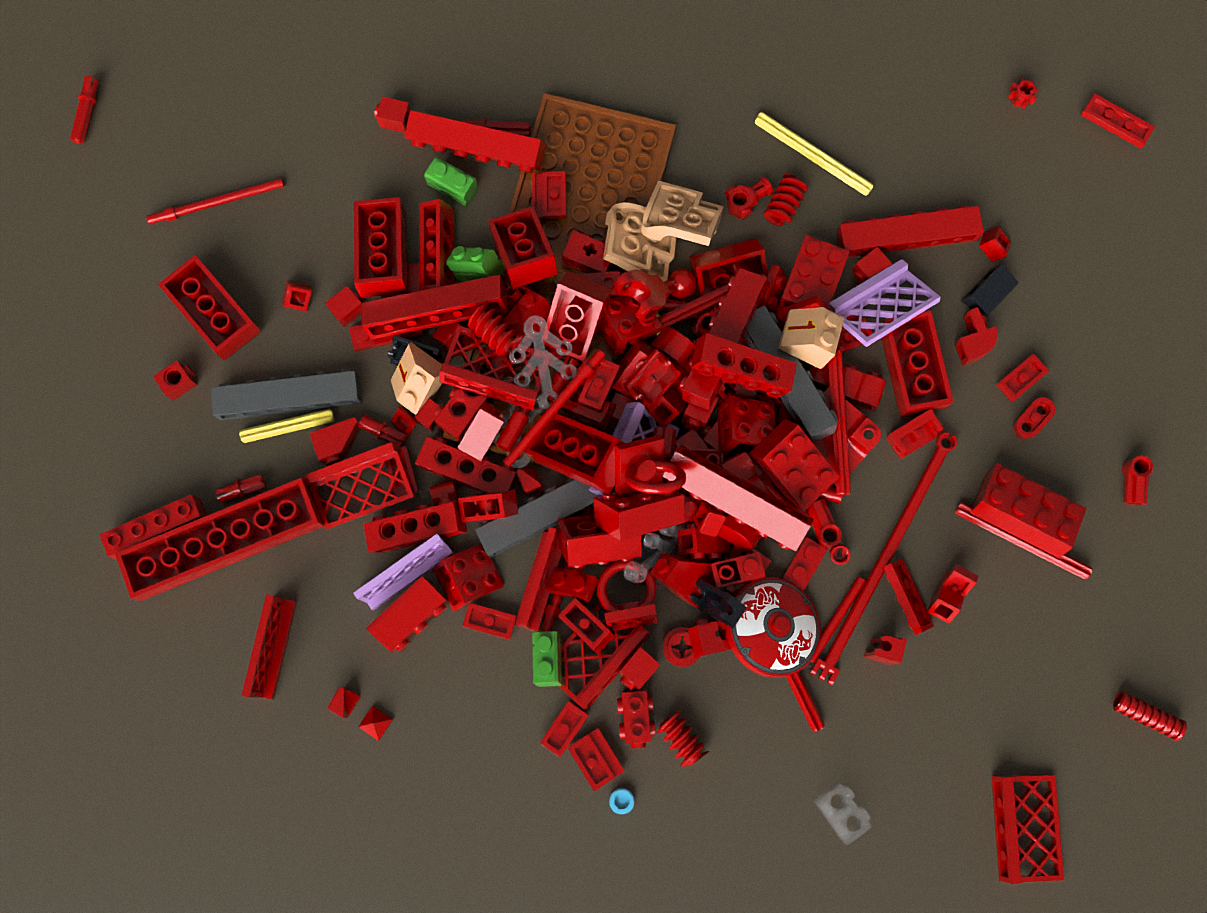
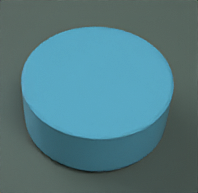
M626 788L615 789L609 798L611 809L617 814L630 812L634 806L632 792Z

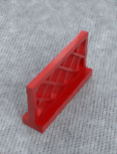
M458 325L445 362L442 364L439 382L533 411L551 354L519 344L514 351L518 352L520 358L509 362L506 355L501 356L505 364L494 369L489 359L497 356L495 351L486 355L481 345L486 344L482 341V336H477L475 330ZM462 334L471 337L474 343L462 348L458 340ZM477 348L482 357L470 362L465 352ZM462 355L467 364L458 367L450 363L452 358ZM533 357L543 359L542 366L532 369L528 359ZM485 361L490 371L484 374L477 373L473 366ZM523 362L528 372L517 376L512 366ZM508 369L513 379L508 381L500 380L497 373ZM532 376L536 383L534 390L524 387L521 380Z
M398 442L387 443L303 476L305 484L310 486L325 530L416 496L399 451H401ZM395 458L398 466L395 475L383 470L387 460ZM366 468L377 471L373 483L361 479ZM381 473L392 478L388 490L376 486ZM345 476L355 479L350 492L339 487L342 478ZM396 481L405 485L408 494L400 497L391 493ZM359 482L370 487L366 499L354 494ZM325 484L333 488L328 500L320 496L319 486ZM374 489L386 494L382 504L377 505L369 501ZM337 490L348 495L344 507L332 502ZM352 497L363 502L362 508L358 513L348 510ZM389 497L395 498L393 500L388 501ZM330 506L341 510L338 520L330 523L327 514Z
M549 527L548 532L543 531L515 621L516 626L539 632L550 592L545 589V586L554 566L559 567L562 557L558 543V532L555 528Z
M266 594L241 696L274 699L297 602Z
M599 602L591 613L600 622L606 624V620H600V610L603 607ZM642 626L634 627L630 634L625 636H618V631H615V637L611 641L615 640L616 650L612 654L602 655L601 651L597 656H585V642L581 638L580 640H575L578 635L573 632L562 645V655L564 653L562 662L565 663V676H562V679L565 680L566 686L563 684L558 687L587 711L637 650L651 636L650 633ZM581 643V657L568 658L569 646ZM599 659L600 669L596 673L586 674L585 660ZM582 661V674L569 675L568 662ZM583 678V689L576 696L570 690L569 679Z
M991 776L999 881L1009 884H1021V882L1064 880L1056 776ZM1021 781L1027 787V790L1020 798L1014 792V782ZM1041 781L1048 782V792L1044 797L1035 789ZM1031 793L1040 800L1033 811L1024 803ZM1044 805L1050 810V818L1046 823L1037 815ZM1021 806L1030 814L1022 824L1016 818V812ZM1033 819L1042 826L1035 837L1026 829ZM1046 832L1052 836V845L1048 850L1039 842ZM1022 833L1031 840L1025 850L1018 844V838ZM1036 845L1044 852V855L1037 863L1029 856ZM1049 858L1054 862L1055 874L1048 875L1042 869V866ZM1026 859L1034 868L1028 875L1021 876L1020 865Z

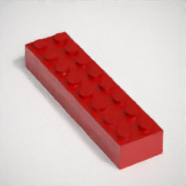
M299 478L116 552L115 555L130 599L143 601L324 527L310 486L305 484L304 479Z

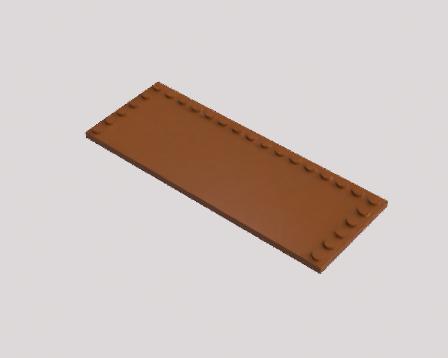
M543 94L531 137L545 142L546 148L540 171L533 170L532 173L542 174V172L566 171L567 218L539 219L554 253L558 275L523 286L541 295L552 305L557 285L567 271L574 274H585L562 263L561 255L572 232L576 231L579 233L583 231L590 234L597 241H606L608 225H605L606 216L613 205L632 203L647 207L657 182L662 181L676 125L551 94ZM520 172L509 213L532 206V173ZM615 264L612 265L610 272L620 271V275L628 272ZM544 330L530 345V348L534 349L541 344ZM599 330L594 347L587 359H590L600 349L606 354L603 359L613 362L614 354ZM488 343L481 345L482 349L489 347ZM477 348L467 352L470 362L476 360L479 355ZM513 350L508 354L515 360L520 358L517 351ZM565 356L546 369L534 409L529 411L527 415L529 421L515 446L552 404V401L549 402L542 396L547 391L553 380L552 375L557 373ZM533 357L528 359L532 369L542 366L539 358ZM576 359L579 362V365L576 367L569 381H571L575 377L576 373L578 372L577 369L582 365L583 361ZM523 362L517 364L514 368L517 376L528 372ZM489 368L484 369L482 374L489 372ZM511 374L506 381L513 379ZM532 376L521 380L524 387L534 390L536 383ZM468 391V395L470 396L478 395L477 393ZM492 399L489 405L505 414L503 417L505 421L487 451L507 456L509 452L500 449L495 443L514 410L519 411L520 407ZM458 406L454 410V414L457 416L463 415L466 407ZM561 409L557 412L559 415L595 428L594 424L564 413ZM444 431L442 437L444 440L460 444V441ZM524 452L518 458L539 464Z

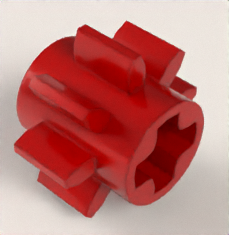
M1021 78L1018 84L1013 82L1009 88L1012 92H1010L1007 98L1011 99L1013 107L1017 106L1025 109L1028 103L1034 104L1037 99L1035 95L1039 89L1035 88L1033 81Z

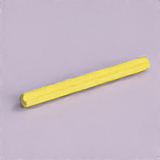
M764 112L757 116L755 120L756 125L863 195L867 196L872 190L873 184L778 121Z

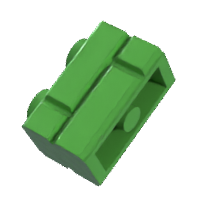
M438 157L434 158L424 174L428 186L466 207L478 190L476 178L469 174L465 175V172Z
M458 246L453 249L451 255L446 260L447 266L453 271L457 281L462 282L501 275L504 271V267L493 249Z
M557 631L532 633V644L535 645L533 647V684L538 687L563 685L561 635Z

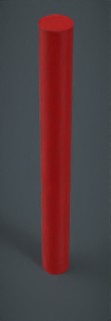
M857 576L821 633L819 646L815 656L810 661L814 664L862 589L866 582L863 578Z

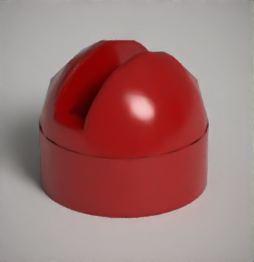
M837 544L831 548L830 558L835 564H846L850 559V551L845 545ZM838 548H841L840 559H837Z

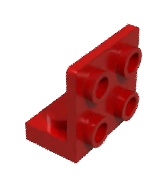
M619 296L609 299L599 329L614 356L624 353L628 340L659 331L662 327L657 317L650 321L640 322L634 314L639 310L640 305L630 296Z
M729 396L717 408L720 452L730 453L739 443L757 446L776 428L774 403Z
M482 544L444 558L433 568L453 612L462 609L475 599L504 587V583L492 559L487 556Z

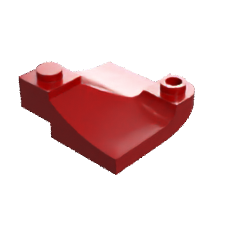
M829 386L823 393V395L826 400L825 404L830 410L831 399ZM845 399L851 474L879 442L881 431L873 421ZM866 430H871L873 432V437L871 439H866L864 437V432ZM833 434L813 444L835 471Z

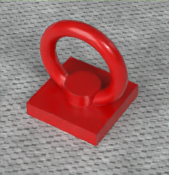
M660 435L615 446V492L619 495L635 491L648 494H665L680 489L686 483L687 476L685 471L673 463L664 461V438ZM664 472H668L676 476V479L663 483L662 476Z
M634 560L616 561L610 564L599 577L597 596L602 607L608 612L604 613L607 627L611 632L658 623L655 604H653L657 591L656 581L649 574L650 570L640 562ZM629 569L638 572L646 582L647 591L645 598L641 603L629 602L617 607L610 601L607 595L609 579L620 570Z

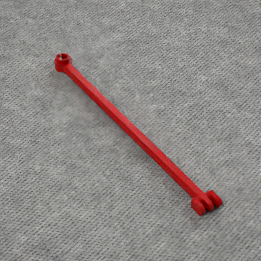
M943 433L937 438V449L824 661L818 658L810 670V674L815 676L818 669L821 668L822 671L818 679L822 681L827 673H830L831 676L828 678L827 684L832 686L840 670L835 668V665L885 573L884 566L888 565L893 558L948 452L956 448L957 438L955 435H952L947 440L949 443L948 447H943L942 440H946L950 433Z

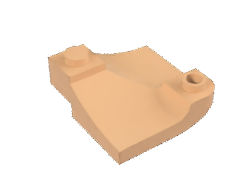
M658 181L643 216L641 233L649 239L659 241L664 236L669 235L709 246L713 235L716 234L724 206L702 201L703 192Z
M632 203L613 205L606 216L605 225H608L603 259L626 271L638 269L650 275L658 274L663 282L667 281L669 263L674 259L676 237L664 236L661 241L647 238L641 233V225L646 207Z

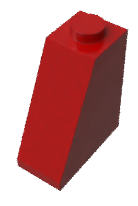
M662 553L649 574L682 601L698 609L699 606L691 601L690 595L692 594L697 598L701 595V590L695 585L698 578L714 585L715 580L710 564L716 562L707 560V558L696 560L690 559V556Z

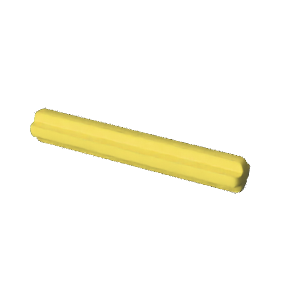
M326 409L241 429L239 431L240 439L243 443L331 423L334 422V414L331 409Z

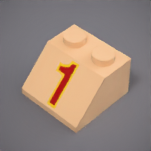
M824 307L791 309L787 315L778 349L822 369L836 353L844 317Z
M412 342L408 344L391 378V383L396 400L416 415L428 399L433 401L442 384L439 382L442 364Z

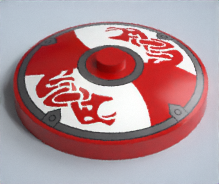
M775 577L754 580L737 591L733 597L747 608L734 629L725 624L727 640L737 659L752 672L771 678L785 677L805 668L817 652L821 635L818 613L806 593L795 584Z

